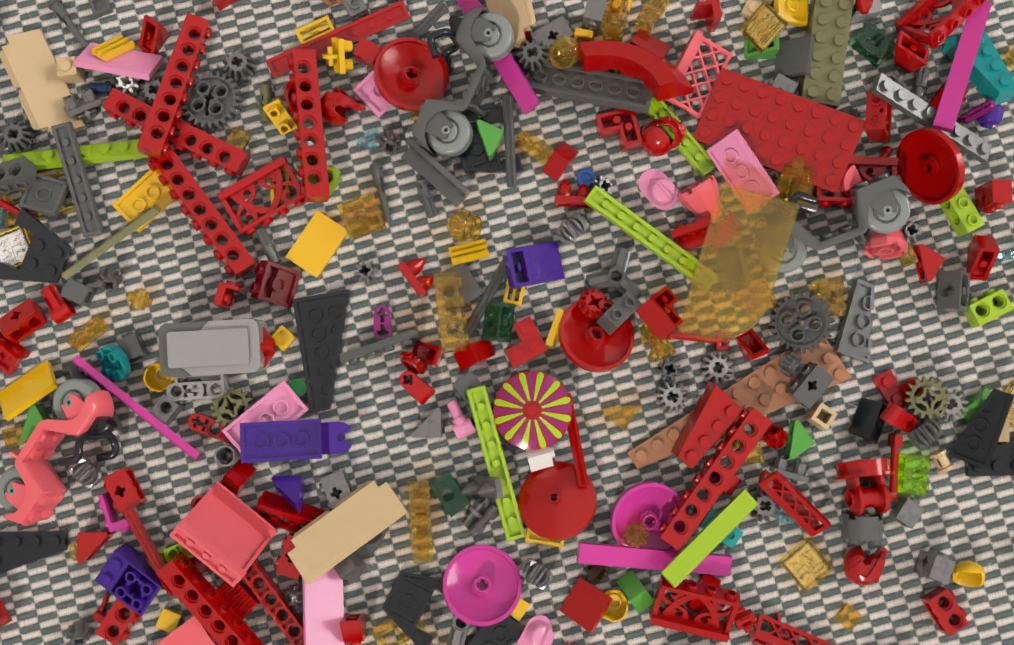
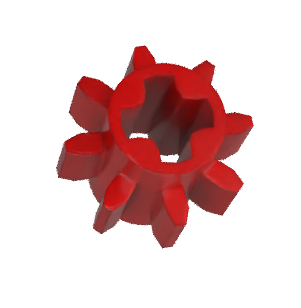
M770 425L762 436L763 441L767 443V447L774 449L781 448L786 444L785 439H788L787 431L783 430V426Z
M743 606L740 607L734 620L737 630L743 629L745 633L754 630L753 624L757 623L752 610H746Z

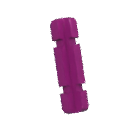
M988 99L983 104L968 110L967 113L961 114L959 117L961 123L968 124L973 119L975 120L988 113V111L994 110L996 108L995 101Z

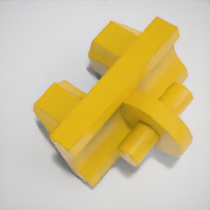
M333 37L331 38L332 46L327 47V54H322V58L328 59V66H333V72L346 74V71L354 68L353 60L350 58L345 59V52H350L353 49L352 41Z
M279 97L262 107L282 136L297 128V123L293 122L292 115Z

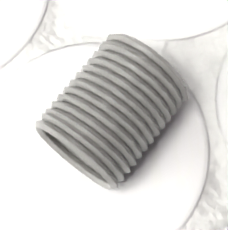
M222 445L216 449L214 459L220 466H233L241 459V453L233 445ZM227 447L233 452V459L229 464L222 457L223 451Z

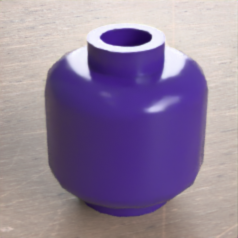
M997 104L994 110L988 111V113L975 120L981 123L980 127L992 129L993 125L1001 124L1005 108L1001 104Z

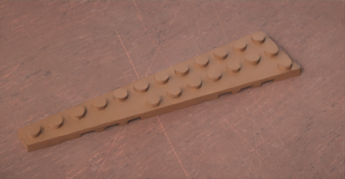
M824 338L827 344L820 342L821 349L814 346L813 353L806 349L805 354L799 349L797 355L802 358L801 363H803V366L809 362L818 364L834 378L827 387L829 388L852 377L837 354L833 352L834 350L827 339ZM793 347L790 351L785 350L723 391L742 409L754 407L763 415L796 402L785 391L788 389V384L793 379H796L798 375L794 376L791 374L790 377H787L779 371L780 366H778L781 356L783 354L790 355L793 352ZM695 409L626 452L636 469H640L673 454L671 451L682 430L685 429L689 421L688 418ZM737 417L732 424H736L740 418Z

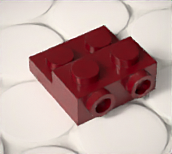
M261 260L255 266L254 272L257 275L255 282L253 281L249 287L250 297L291 308L301 272L270 261Z

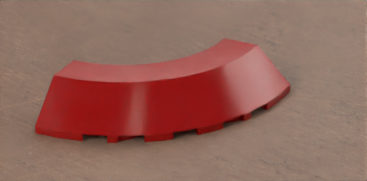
M610 40L573 43L584 73L609 71V69L620 70L621 74L634 79L637 77L642 80L644 86L651 91L657 101L694 93L690 82L676 66L650 50L633 44Z

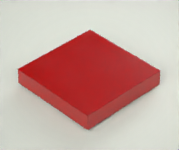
M579 577L559 611L588 632L593 633L613 598L583 577Z

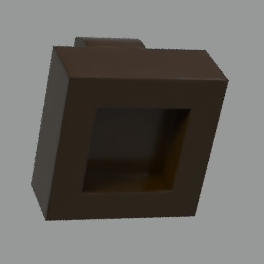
M593 565L592 569H588L585 566L583 569L588 573L586 575L588 578L599 584L610 568L604 565Z

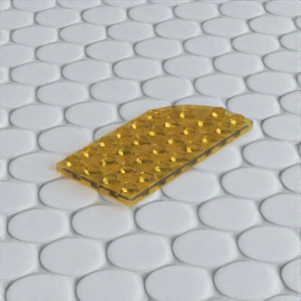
M721 183L681 316L684 322L678 326L677 333L704 341H724L742 335L761 319L767 309L800 204Z

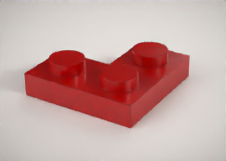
M888 369L873 377L872 381L886 405L892 401L898 406L904 407L910 403L904 401V398L909 397L905 390L910 391L911 388L908 384H916L914 379L918 378L913 377L899 384L891 369ZM919 387L914 394H917L920 391L921 387Z

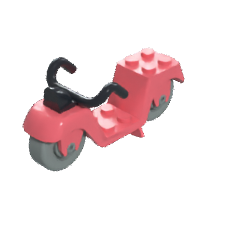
M69 379L63 382L57 388L53 397V409L59 420L46 419L39 422L24 447L8 453V455L16 458L15 466L6 470L0 477V504L4 509L13 514L2 515L4 519L28 526L35 524L37 521L47 520L53 515V510L64 498L67 488L50 463L49 458L53 456L57 445L64 439L65 434L79 437L74 445V455L60 458L58 460L59 466L78 463L82 459L83 445L86 440L107 439L110 442L112 450L97 454L96 460L98 462L114 459L119 454V442L112 433L118 427V424L111 419L114 414L113 399L108 391L101 390L95 382L89 379Z

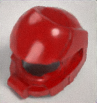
M336 87L333 92L326 91L320 99L322 117L328 124L333 126L349 124L348 118L345 115V112L349 109L360 112L366 110L363 104L350 97L339 87Z
M672 116L660 117L648 123L640 131L643 141L641 146L650 156H662L667 154L669 150L679 146L687 131L683 122H679L677 119L672 118ZM659 125L669 126L675 134L673 142H670L669 137Z
M861 545L848 549L842 558L843 571L846 577L852 583L866 586L870 582L878 583L886 562L885 557L888 550L880 545L875 553L868 555L864 559Z

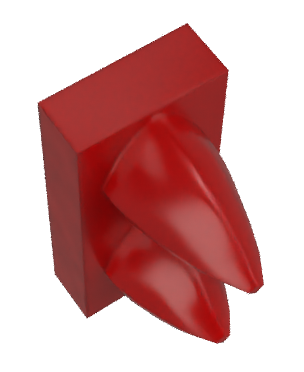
M564 179L557 189L554 207L591 208L583 202L590 193L589 188L582 184L577 189L575 196H573L569 182Z
M415 258L406 263L402 261L397 265L398 269L418 296L423 298L427 295L426 292L431 288L434 279L432 275L415 277L422 270L425 258Z

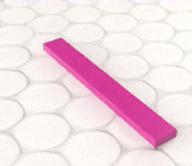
M456 0L464 15L471 9L483 7L479 0ZM511 52L505 58L493 62L524 114L527 115L541 103Z
M986 1L966 19L932 128L953 132L992 6L990 1Z
M77 355L73 359L77 367L194 461L201 457L197 450L80 356Z
M579 542L576 562L581 564L662 570L679 551ZM710 553L691 573L730 576L733 557L731 555Z

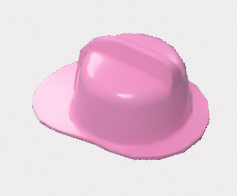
M650 169L642 173L638 182L639 189L650 203L661 210L673 207L678 200L676 196L678 190L674 183L660 170Z
M543 615L532 617L526 624L516 645H551L554 635L550 619Z

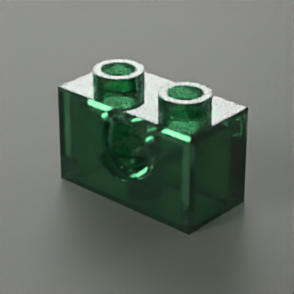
M868 21L848 45L877 68L895 49L896 43L891 37L882 33L875 24H871ZM871 41H874L877 46H874Z
M486 302L482 340L511 343L514 304Z
M449 470L429 484V493L434 499L438 498L442 503L440 508L446 516L448 514L451 517L471 503L467 495L461 494L462 488ZM444 490H452L454 493L453 499L446 500L443 496Z

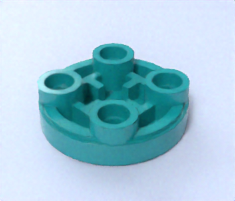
M109 344L96 352V357L102 367L101 374L107 379L110 378L115 382H121L130 376L129 360L119 346Z

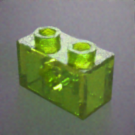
M899 454L897 493L926 496V492L929 489L927 477L931 469L929 457Z

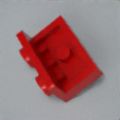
M704 217L697 218L688 225L680 224L670 231L677 245L685 251L716 241L712 223L708 218Z

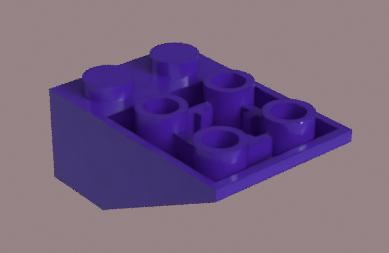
M557 241L523 246L502 252L510 290L565 279Z
M127 542L113 551L95 579L97 583L140 616L145 613L162 587L161 582L142 553Z

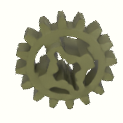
M922 376V381L915 378L916 384H908L911 389L910 391L905 390L909 397L904 398V401L910 402L907 408H914L912 412L914 415L920 413V417L924 418L925 414H927L932 419L934 413L939 417L940 410L946 412L944 404H950L946 398L951 395L944 392L948 387L946 385L941 386V380L935 382L933 376L929 380ZM930 385L937 387L939 392H933ZM919 387H921L920 391L917 394H914L915 391ZM926 393L932 396L928 398V404L923 399V397H926ZM937 401H940L939 404L936 407H934L935 403ZM915 403H922L925 410L917 407Z
M231 386L230 391L225 396L212 399L215 406H211L210 409L215 411L211 414L213 418H217L215 422L217 424L222 423V427L225 428L240 416L243 409L244 412L252 406L250 403L253 402V399L251 397L247 398L248 392L242 393L243 390L240 387L235 391V388ZM232 396H238L240 398L236 400L233 399ZM231 403L235 405L234 413L230 411ZM230 416L233 420H227L223 417Z

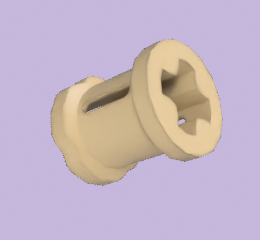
M945 448L938 449L928 455L930 459H933L937 467V473H944L954 468V464L950 463L946 455L947 451Z

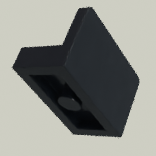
M861 398L848 432L877 444L886 422L879 416L886 408V405L874 400Z

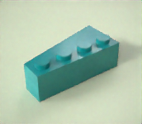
M984 29L968 81L973 82L977 86L976 90L986 100L993 99L997 105L1008 102L1013 97L1014 79ZM961 34L948 38L941 51L945 57L948 56L952 60V63Z

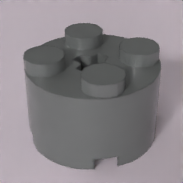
M849 509L846 512L841 511V536L844 539H848V542L851 544H861V541H869L870 544H881V539H883V514H879L874 511V514H870L868 510L864 509L862 515L854 516Z

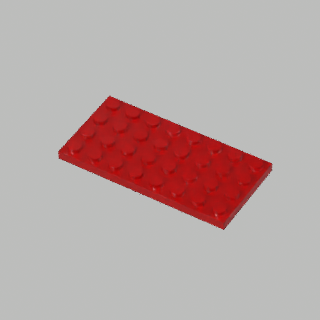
M721 68L693 137L697 142L712 147L738 129L763 167L771 168L773 171L836 194L865 128V120Z

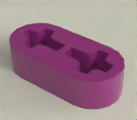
M378 306L373 314L374 335L380 341L392 337V314L388 307ZM382 309H384V312L388 313L387 316H384V322H382L381 317L378 316V313H381ZM382 325H384L385 331L388 332V335H385L383 339L381 335H378V332L382 331Z

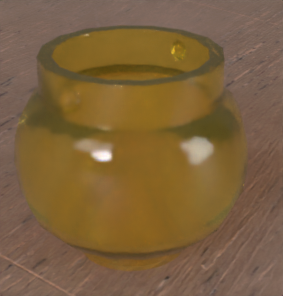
M569 36L555 38L548 50L549 59L559 69H568L574 66L580 57L578 42Z
M458 210L448 218L447 229L451 237L457 241H474L481 233L482 221L479 216L469 210Z

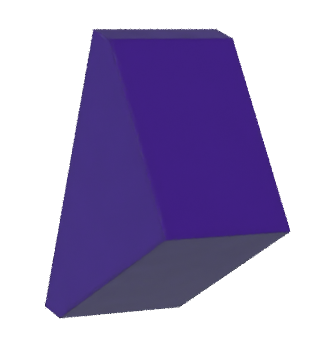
M273 476L271 480L274 487L300 512L303 506L305 489L302 476Z

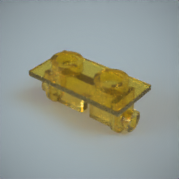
M527 130L524 133L519 132L517 135L519 140L515 143V146L545 166L554 149Z
M98 313L68 337V344L71 347L75 346L79 352H82L109 330L110 327Z

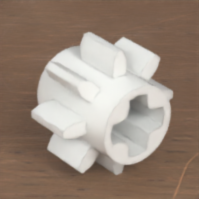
M122 75L116 77L119 82L116 87L118 89L123 88L122 92L126 94L129 91L135 95V90L137 88L141 89L138 86V82L141 79Z

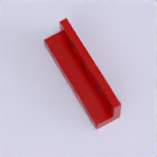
M766 469L760 472L758 485L811 537L831 527V523L778 470L771 474Z
M265 490L256 504V513L268 523L294 533L302 529L299 523L306 526L326 511L303 503L302 510L298 512L283 496ZM261 511L267 512L270 516L262 515ZM280 518H285L288 522H284Z
M761 613L758 614L755 628L749 632L747 639L759 645H799L797 638L803 637L806 638L809 645H834ZM762 621L769 623L772 629L771 632L766 633L760 630ZM781 629L787 630L791 639L783 640L778 631Z

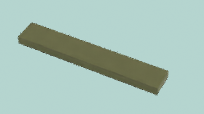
M154 204L66 268L61 276L65 280L69 279L156 216L161 210L160 207Z

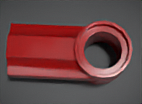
M57 284L47 285L42 288L40 293L50 309L48 311L50 317L56 324L59 325L76 315L72 304L60 296L61 291Z

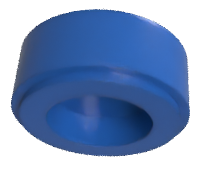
M582 169L577 174L576 182L579 186L585 184L590 188L592 185L590 181L595 179V174L590 169Z

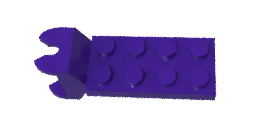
M321 419L240 423L241 463L321 459L322 454H341L347 452L352 446L344 441L345 435L342 434L348 432L351 427L344 422L321 423Z

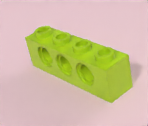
M963 186L954 198L939 204L958 237L985 225Z

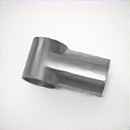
M454 616L446 645H464L470 625L460 624L457 621V617Z

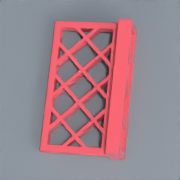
M698 29L690 36L675 65L684 76L691 75L693 82L691 86L694 87L697 97L689 99L688 95H684L686 100L681 102L674 98L663 100L664 102H670L697 119L701 117L720 73L719 67L726 68L733 55L702 36L703 32ZM701 43L708 46L710 53L701 54ZM720 53L726 57L724 62L717 64L715 54ZM711 55L713 65L705 67L703 57ZM699 59L701 69L693 71L691 62L692 60ZM714 68L717 76L715 79L709 80L706 70ZM702 71L705 81L697 83L694 73ZM706 84L708 93L701 96L698 86ZM698 100L700 105L698 112L691 108L690 102Z

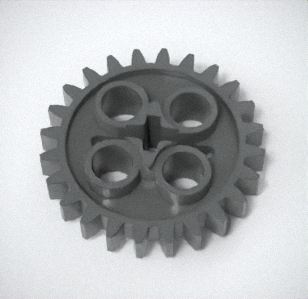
M210 71L209 76H206L203 72L202 78L196 75V81L193 83L192 88L188 87L186 92L188 93L187 102L181 107L188 121L197 128L202 127L205 131L208 127L213 131L215 126L221 130V124L228 126V120L234 122L232 116H239L236 109H242L239 103L243 102L240 97L242 93L239 90V86L233 78H229L227 74L222 76L219 71L216 75Z
M799 291L797 297L791 293V299L784 296V303L777 302L780 308H773L776 315H770V317L775 322H771L769 325L775 327V329L771 330V333L777 334L774 339L776 341L781 340L779 343L781 347L786 345L787 351H790L793 347L795 354L800 349L805 354L806 349L813 353L814 346L821 349L820 342L827 344L824 338L832 337L828 330L835 329L830 325L835 320L834 318H829L834 313L831 310L827 311L830 305L824 304L825 300L823 298L818 300L817 294H814L811 298L809 291L803 296L802 292ZM808 305L809 311L801 313V308ZM786 317H793L790 324H784ZM801 319L804 320L803 326H801L799 322ZM814 321H820V326L817 329L811 328ZM797 332H803V337L800 340H795Z

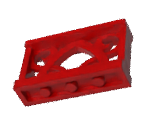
M919 0L894 23L897 36L899 31L902 30L918 42L935 49L983 5L986 0ZM952 4L950 14L932 19V13L937 8ZM926 28H929V33L924 32Z
M284 156L279 157L217 193L219 200L226 208L238 232L247 236L254 234L257 231L256 228L261 225L267 226L271 224L273 218L278 215L280 217L285 216L292 207H300L305 204L304 196H300L301 183L290 166L289 161ZM285 168L292 181L283 182L281 170ZM271 177V178H272V182H271V183L276 182V184H275V185H267V184H266L267 178ZM258 183L266 189H276L270 207H259L251 204L256 197L255 185ZM284 186H294L297 190L296 196L288 199L287 193L291 191L283 190ZM249 190L251 192V196L247 201H245V199H247L248 196L246 197L244 195V192ZM233 199L241 206L237 212H235L229 200ZM244 209H248L245 214L246 219L249 215L253 216V221L249 224H244L241 221V213ZM258 213H260V214H265V215L259 218V214H258Z
M852 156L848 167L854 164L862 178L870 182L873 181V178L866 175L865 171L867 169L873 171L870 174L871 176L885 173V170H889V175H897L898 157ZM841 183L836 194L832 197L826 196L823 193V189L815 187V197L818 198L816 204H820V207H831V205H839L840 208L851 207L850 190L843 191Z
M661 575L653 604L649 610V622L653 625L728 642L730 630L741 605L740 594L732 589H724L712 584H703L691 579H684L674 588ZM666 590L670 591V595L673 598L672 600L666 597ZM699 598L708 608L707 611L691 615L688 614L687 609L682 604ZM662 600L667 603L664 608L660 607ZM725 604L730 605V607L727 610L717 611L723 609L725 607ZM726 616L725 622L719 621V617Z

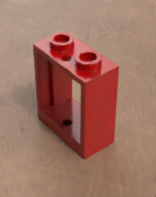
M867 92L865 131L870 143H891L893 106L875 94Z

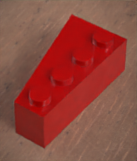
M710 381L705 386L706 389L703 395L700 396L693 414L691 413L688 418L689 421L685 429L682 430L671 451L691 469L744 411L722 389Z

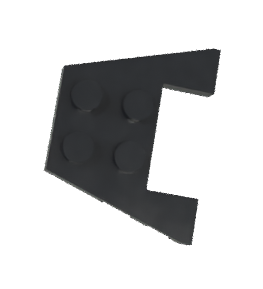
M501 102L496 104L490 111L485 112L484 118L480 117L479 119L491 125L502 122L503 107ZM476 121L471 122L473 129L472 142L468 149L459 155L464 172L506 173L505 159L499 160L497 152L493 160L489 161L476 126ZM519 154L515 155L516 173H523L524 169Z
M20 209L14 225L34 232L20 268L3 261L0 262V279L59 283L72 247L46 228L42 222L30 215L27 210Z
M400 572L382 606V610L415 645H431L434 636L416 626L434 591L436 590L443 594V578Z

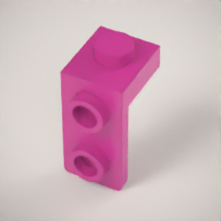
M103 493L98 495V504L104 512V524L109 529V532L121 530L123 533L131 530L126 519L118 521L110 494Z

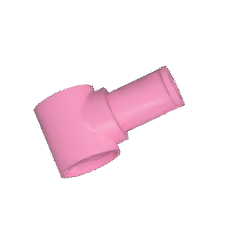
M454 400L448 403L447 407L453 418L452 428L458 440L476 433L470 417L463 414L458 401Z

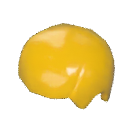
M160 361L151 364L145 370L143 380L151 391L163 392L170 384L174 383V377H165L161 373Z
M969 560L960 561L954 566L952 579L958 585L978 587L983 585L985 571L976 562Z
M618 589L606 590L604 593L613 598L604 613L603 618L610 622L621 621L628 612V599Z

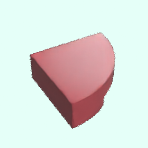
M854 164L846 169L841 183L843 191H847L854 187L853 184L862 181Z

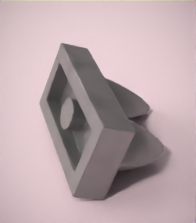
M472 475L467 477L468 485L461 492L462 495H471L472 497L494 499L503 497L500 477Z

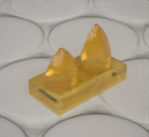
M646 323L639 328L642 332L641 343L651 346L649 361H661L676 353L667 337L660 341Z

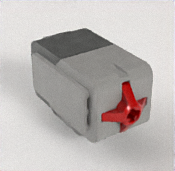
M258 319L166 323L160 326L158 330L160 371L165 377H174L175 383L167 387L166 394L169 399L175 401L223 397L227 394L229 388L228 374L264 371L270 366V360L276 352L275 339L269 334L268 324ZM200 378L202 380L184 382L187 379ZM215 384L221 386L220 394L214 392ZM176 386L181 388L182 392L180 396H177L174 393V389ZM201 388V392H189V389Z

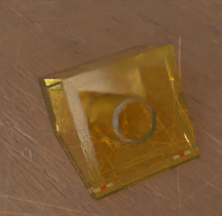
M373 192L337 205L350 241L387 228L377 198Z

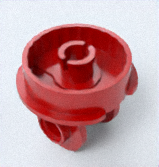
M859 459L835 464L837 477H834L833 481H846L845 503L854 516L862 515L864 508L874 507L879 514L887 513L891 502V494L885 484L884 477L896 475L895 471L890 470L889 459ZM859 478L870 479L871 487L861 488Z

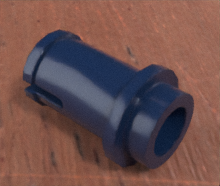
M105 81V83L90 82L88 88L93 90L94 94H106L108 96L112 88H115V85L110 81Z

